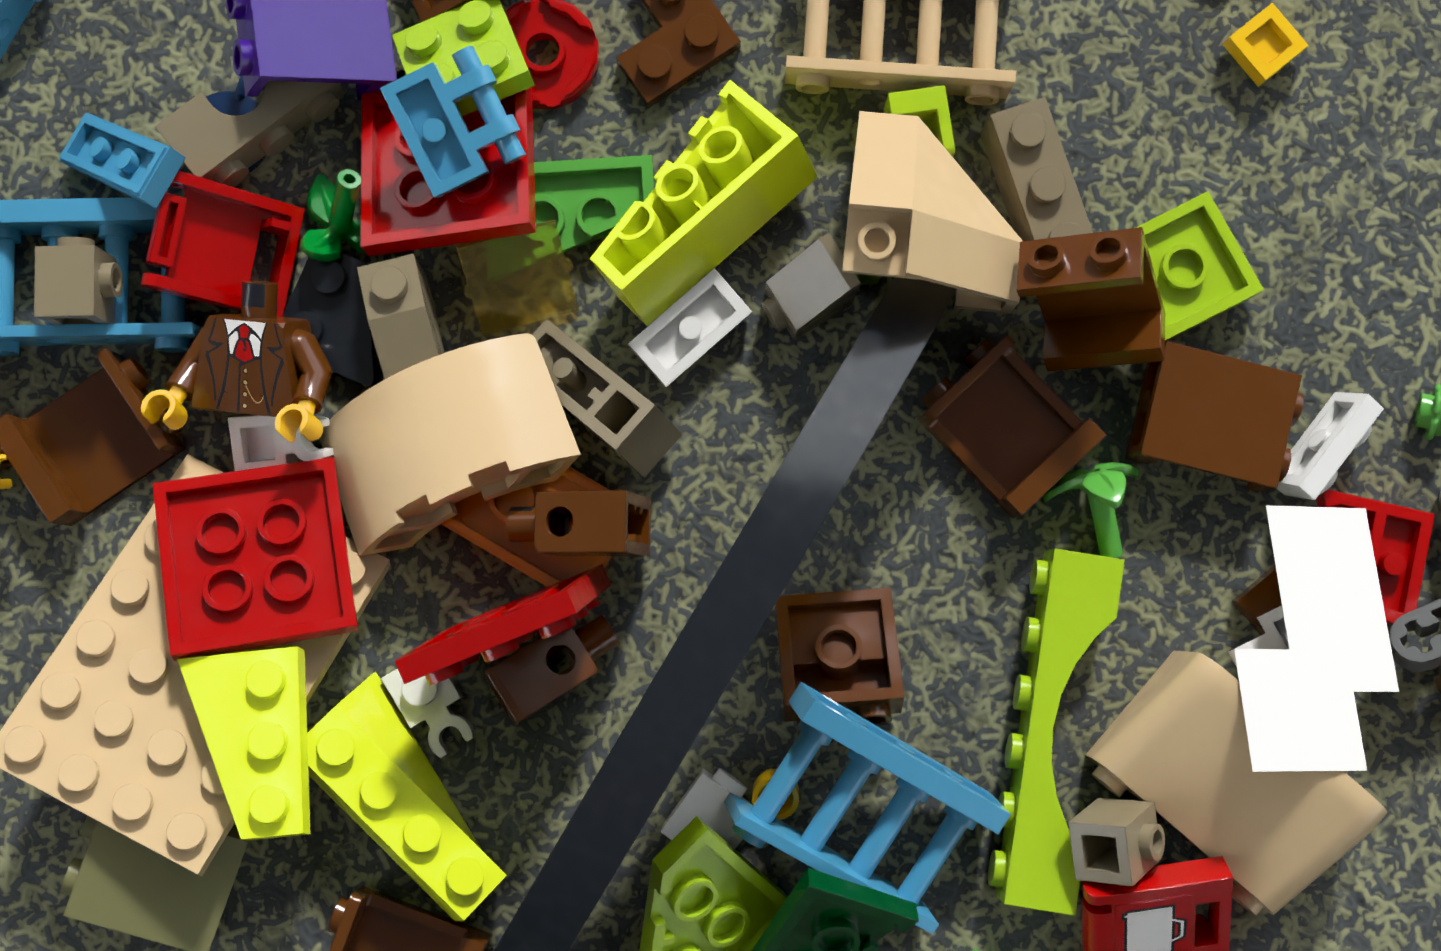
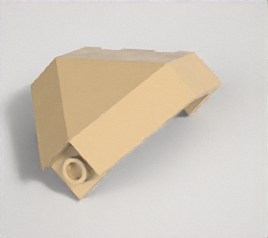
M859 111L842 272L925 280L957 289L954 299V308L1010 314L1020 301L1016 288L1019 249L1022 239L919 116Z

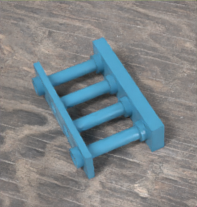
M133 197L0 200V356L19 355V346L155 344L154 350L158 352L186 353L202 327L193 322H185L184 297L161 292V323H128L129 242L135 240V233H152L157 208ZM78 234H99V239L105 241L104 251L116 258V263L119 264L123 276L122 294L119 298H116L115 323L51 325L46 322V325H14L15 244L21 243V235H41V239L47 241V246H57V239L61 237H78ZM161 268L162 276L165 274V268Z
M800 682L788 702L801 719L798 724L801 732L754 805L731 792L728 794L724 804L734 822L732 829L738 836L755 847L763 848L767 842L819 872L916 903L919 922L915 925L933 934L939 923L923 900H921L926 890L967 828L974 830L977 823L994 833L999 834L1011 814L989 791ZM834 739L850 749L847 756L851 760L804 833L777 819L776 815L821 745L829 746ZM881 768H884L898 776L895 783L899 788L851 860L827 847L825 844L871 773L877 775ZM932 796L946 804L943 811L947 815L899 887L874 873V870L918 802L926 803L928 798Z

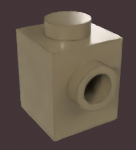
M61 237L57 239V246H35L34 317L51 325L115 323L116 298H119L122 294L123 276L114 256L95 246L94 240L83 237Z
M1097 798L1068 822L1075 880L1133 886L1163 856L1165 834L1162 826L1157 824L1155 802Z

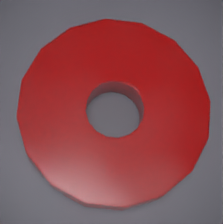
M523 0L511 5L505 13L535 86H532L533 109H557L576 101L591 86L599 67V43L590 20L575 5L563 0H532L527 3ZM540 40H550L559 47V54L556 60L546 66L536 65L528 59L530 47Z

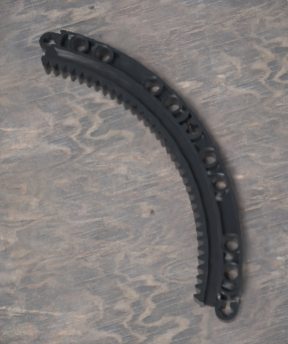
M894 278L672 646L494 951H568L789 582L957 289L925 280Z

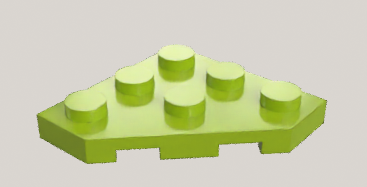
M696 816L652 859L639 951H751L788 895Z

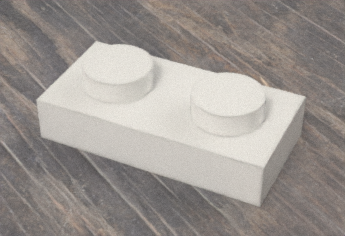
M714 268L627 345L664 387H667L752 311Z
M1335 392L1291 449V463L1288 473L1281 482H1278L1276 489L1287 496L1315 500L1318 495L1324 493L1333 485L1338 476L1337 470L1352 450L1367 440L1372 431L1371 425L1384 408L1369 394Z

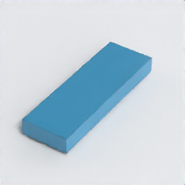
M89 113L84 114L59 156V162L154 208H157L186 159L185 156L165 144Z

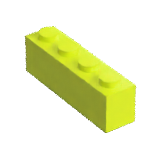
M731 80L727 82L718 94L721 103L709 119L701 116L688 132L691 142L674 163L666 160L655 174V188L645 201H634L590 258L616 296L647 327L818 178L799 136Z
M376 671L307 732L309 776L454 921H464L507 876L480 848Z

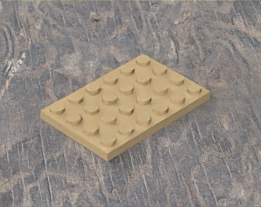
M187 454L170 481L223 472ZM153 504L0 730V769L202 877L235 821L178 661H174L170 656L155 504ZM346 537L358 621L391 565L389 559L377 553L359 556L355 542ZM350 633L229 653L296 646L304 649L307 705Z

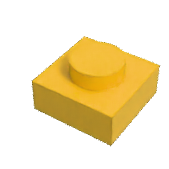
M1273 3L1233 33L1222 44L1258 87L1309 46Z

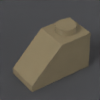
M830 233L819 238L766 281L765 294L768 299L761 303L774 328L778 332L787 328L794 340L850 307L861 284L854 273L842 272L844 256Z

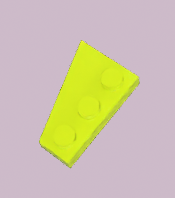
M296 646L177 659L241 840H259L311 834L305 650Z

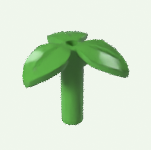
M1116 462L1095 464L1092 470L1085 468L1077 469L1064 475L1044 494L1043 499L1046 503L1054 496L1072 489H1080L1086 493L1100 556L1118 558L1123 555V549L1114 508H1118L1124 498L1126 490L1125 476L1139 478L1140 470L1133 465Z

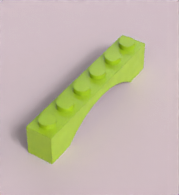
M1054 548L1045 550L1043 560L1035 559L1033 563L1029 591L1030 594L1038 595L1035 617H1027L1025 619L1021 638L1022 651L1029 652L1026 675L1019 674L1017 676L1013 693V708L1021 710L1018 734H1009L1005 749V767L1013 769L1010 792L1002 791L998 800L1011 815L1003 826L1001 851H992L988 868L989 886L996 887L995 896L1003 904L1076 916L1080 880H1075L1070 831L1056 794L1052 767L1053 727L1061 695L1076 663L1093 640L1117 618L1125 559Z

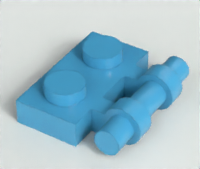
M474 46L465 47L452 55L461 76L447 83L438 66L432 62L380 88L433 197L437 199L490 173L479 152L487 147L496 145L505 165L515 162L526 155L516 135L521 129L514 115L506 114L493 87L497 80L490 66L482 65ZM472 96L485 123L484 126L472 132L469 131L456 105V102Z

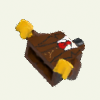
M241 281V313L210 315L166 383L169 392L160 389L150 392L142 401L141 412L151 424H154L159 420L161 413L169 408L163 417V423L169 429L176 430L182 428L188 418L187 410L182 403L184 400H192V408L276 417L275 428L290 443L295 441L297 429L300 427L301 435L311 442L319 439L323 433V425L314 414L321 412L332 375V367L315 335L312 334L311 325L307 319L277 316L278 283Z

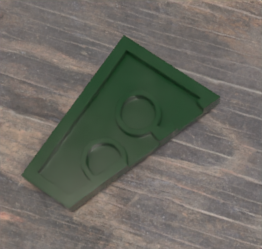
M807 868L751 951H878L877 941L896 928L904 933L919 922L917 906L914 902Z

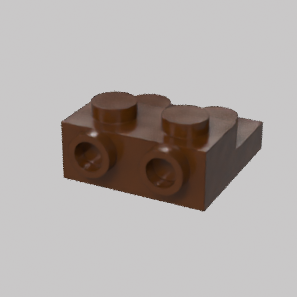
M891 588L781 595L775 604L785 722L797 721L798 725L801 721L788 702L800 682H803L876 726L891 722V714L902 712L904 690Z

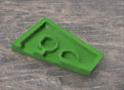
M652 155L534 162L536 233L486 240L487 278L490 282H493L608 236L634 201L644 202L655 188Z

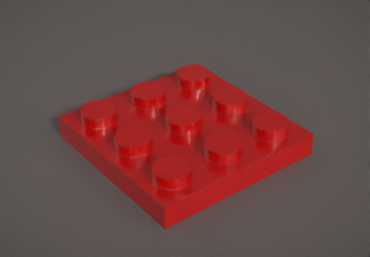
M532 87L500 100L506 114H513L521 129L516 135L526 155L515 162L505 165L496 145L487 147L479 152L490 173L438 199L433 197L382 92L362 94L361 248L368 256L536 233ZM478 110L462 116L470 132L485 125Z
M334 457L152 483L170 656L174 661L182 658L217 655L359 631Z
M600 564L451 626L394 661L403 683L406 684L425 676L428 685L431 686L464 671L463 667L479 660L480 655H482L486 663L519 649V644L533 638V633L539 631L542 639L561 633L575 626L577 620L587 616L589 610L600 605L597 596L611 586L610 580L603 564Z

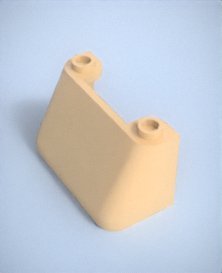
M1173 651L1085 755L1098 766L1092 773V776L1114 795L1120 798L1127 790L1143 801L1155 802L1156 813L1208 858L1223 856L1233 876L1232 898L1255 916L1261 909L1272 915L1278 912L1370 834L1387 814L1384 806L1344 771L1253 772L1239 681L1218 663L1199 652Z

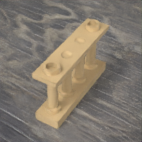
M807 0L803 56L787 55L784 84L796 85L797 91L806 94H823L828 92L830 87L900 92L945 85L947 95L965 96V101L973 105H992L998 103L999 98L1007 99L1016 82V71L995 69L999 0H976L972 68L939 66L942 0H920L916 64L882 62L886 0H863L860 60L826 58L830 0Z

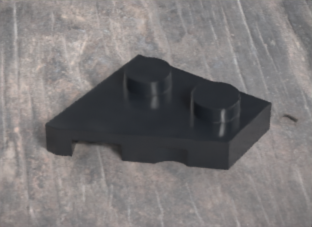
M341 253L340 258L332 261H319L308 257L283 317L307 319L311 325L312 334L315 335L332 367V373L371 388L378 383L377 371H375L373 337L366 315L357 267L368 264Z

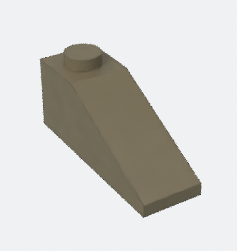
M414 253L357 267L366 315L384 379L422 361L445 353L429 280Z
M545 319L532 335L537 340L563 409L645 478L683 434L656 405L548 319Z

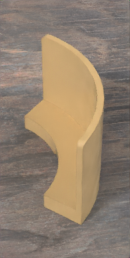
M529 333L510 335L467 345L406 368L379 382L346 404L330 419V425L323 427V433L320 437L322 448H333L334 455L331 457H334L341 504L359 556L410 548L429 531L458 514L454 503L480 491L485 501L519 489L557 481L581 455L537 340Z

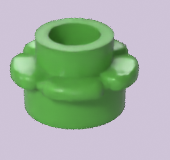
M1441 384L1434 386L1432 394L1421 393L1418 399L1414 426L1426 428L1424 436L1427 440L1433 439L1434 436L1441 437Z

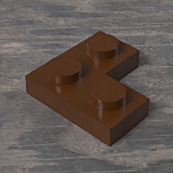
M641 0L660 29L617 56L616 59L617 64L647 108H650L740 49L741 41L712 0Z

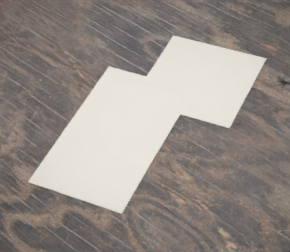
M1266 505L1289 649H1234L1252 771H1367L1354 692H1399L1366 508Z

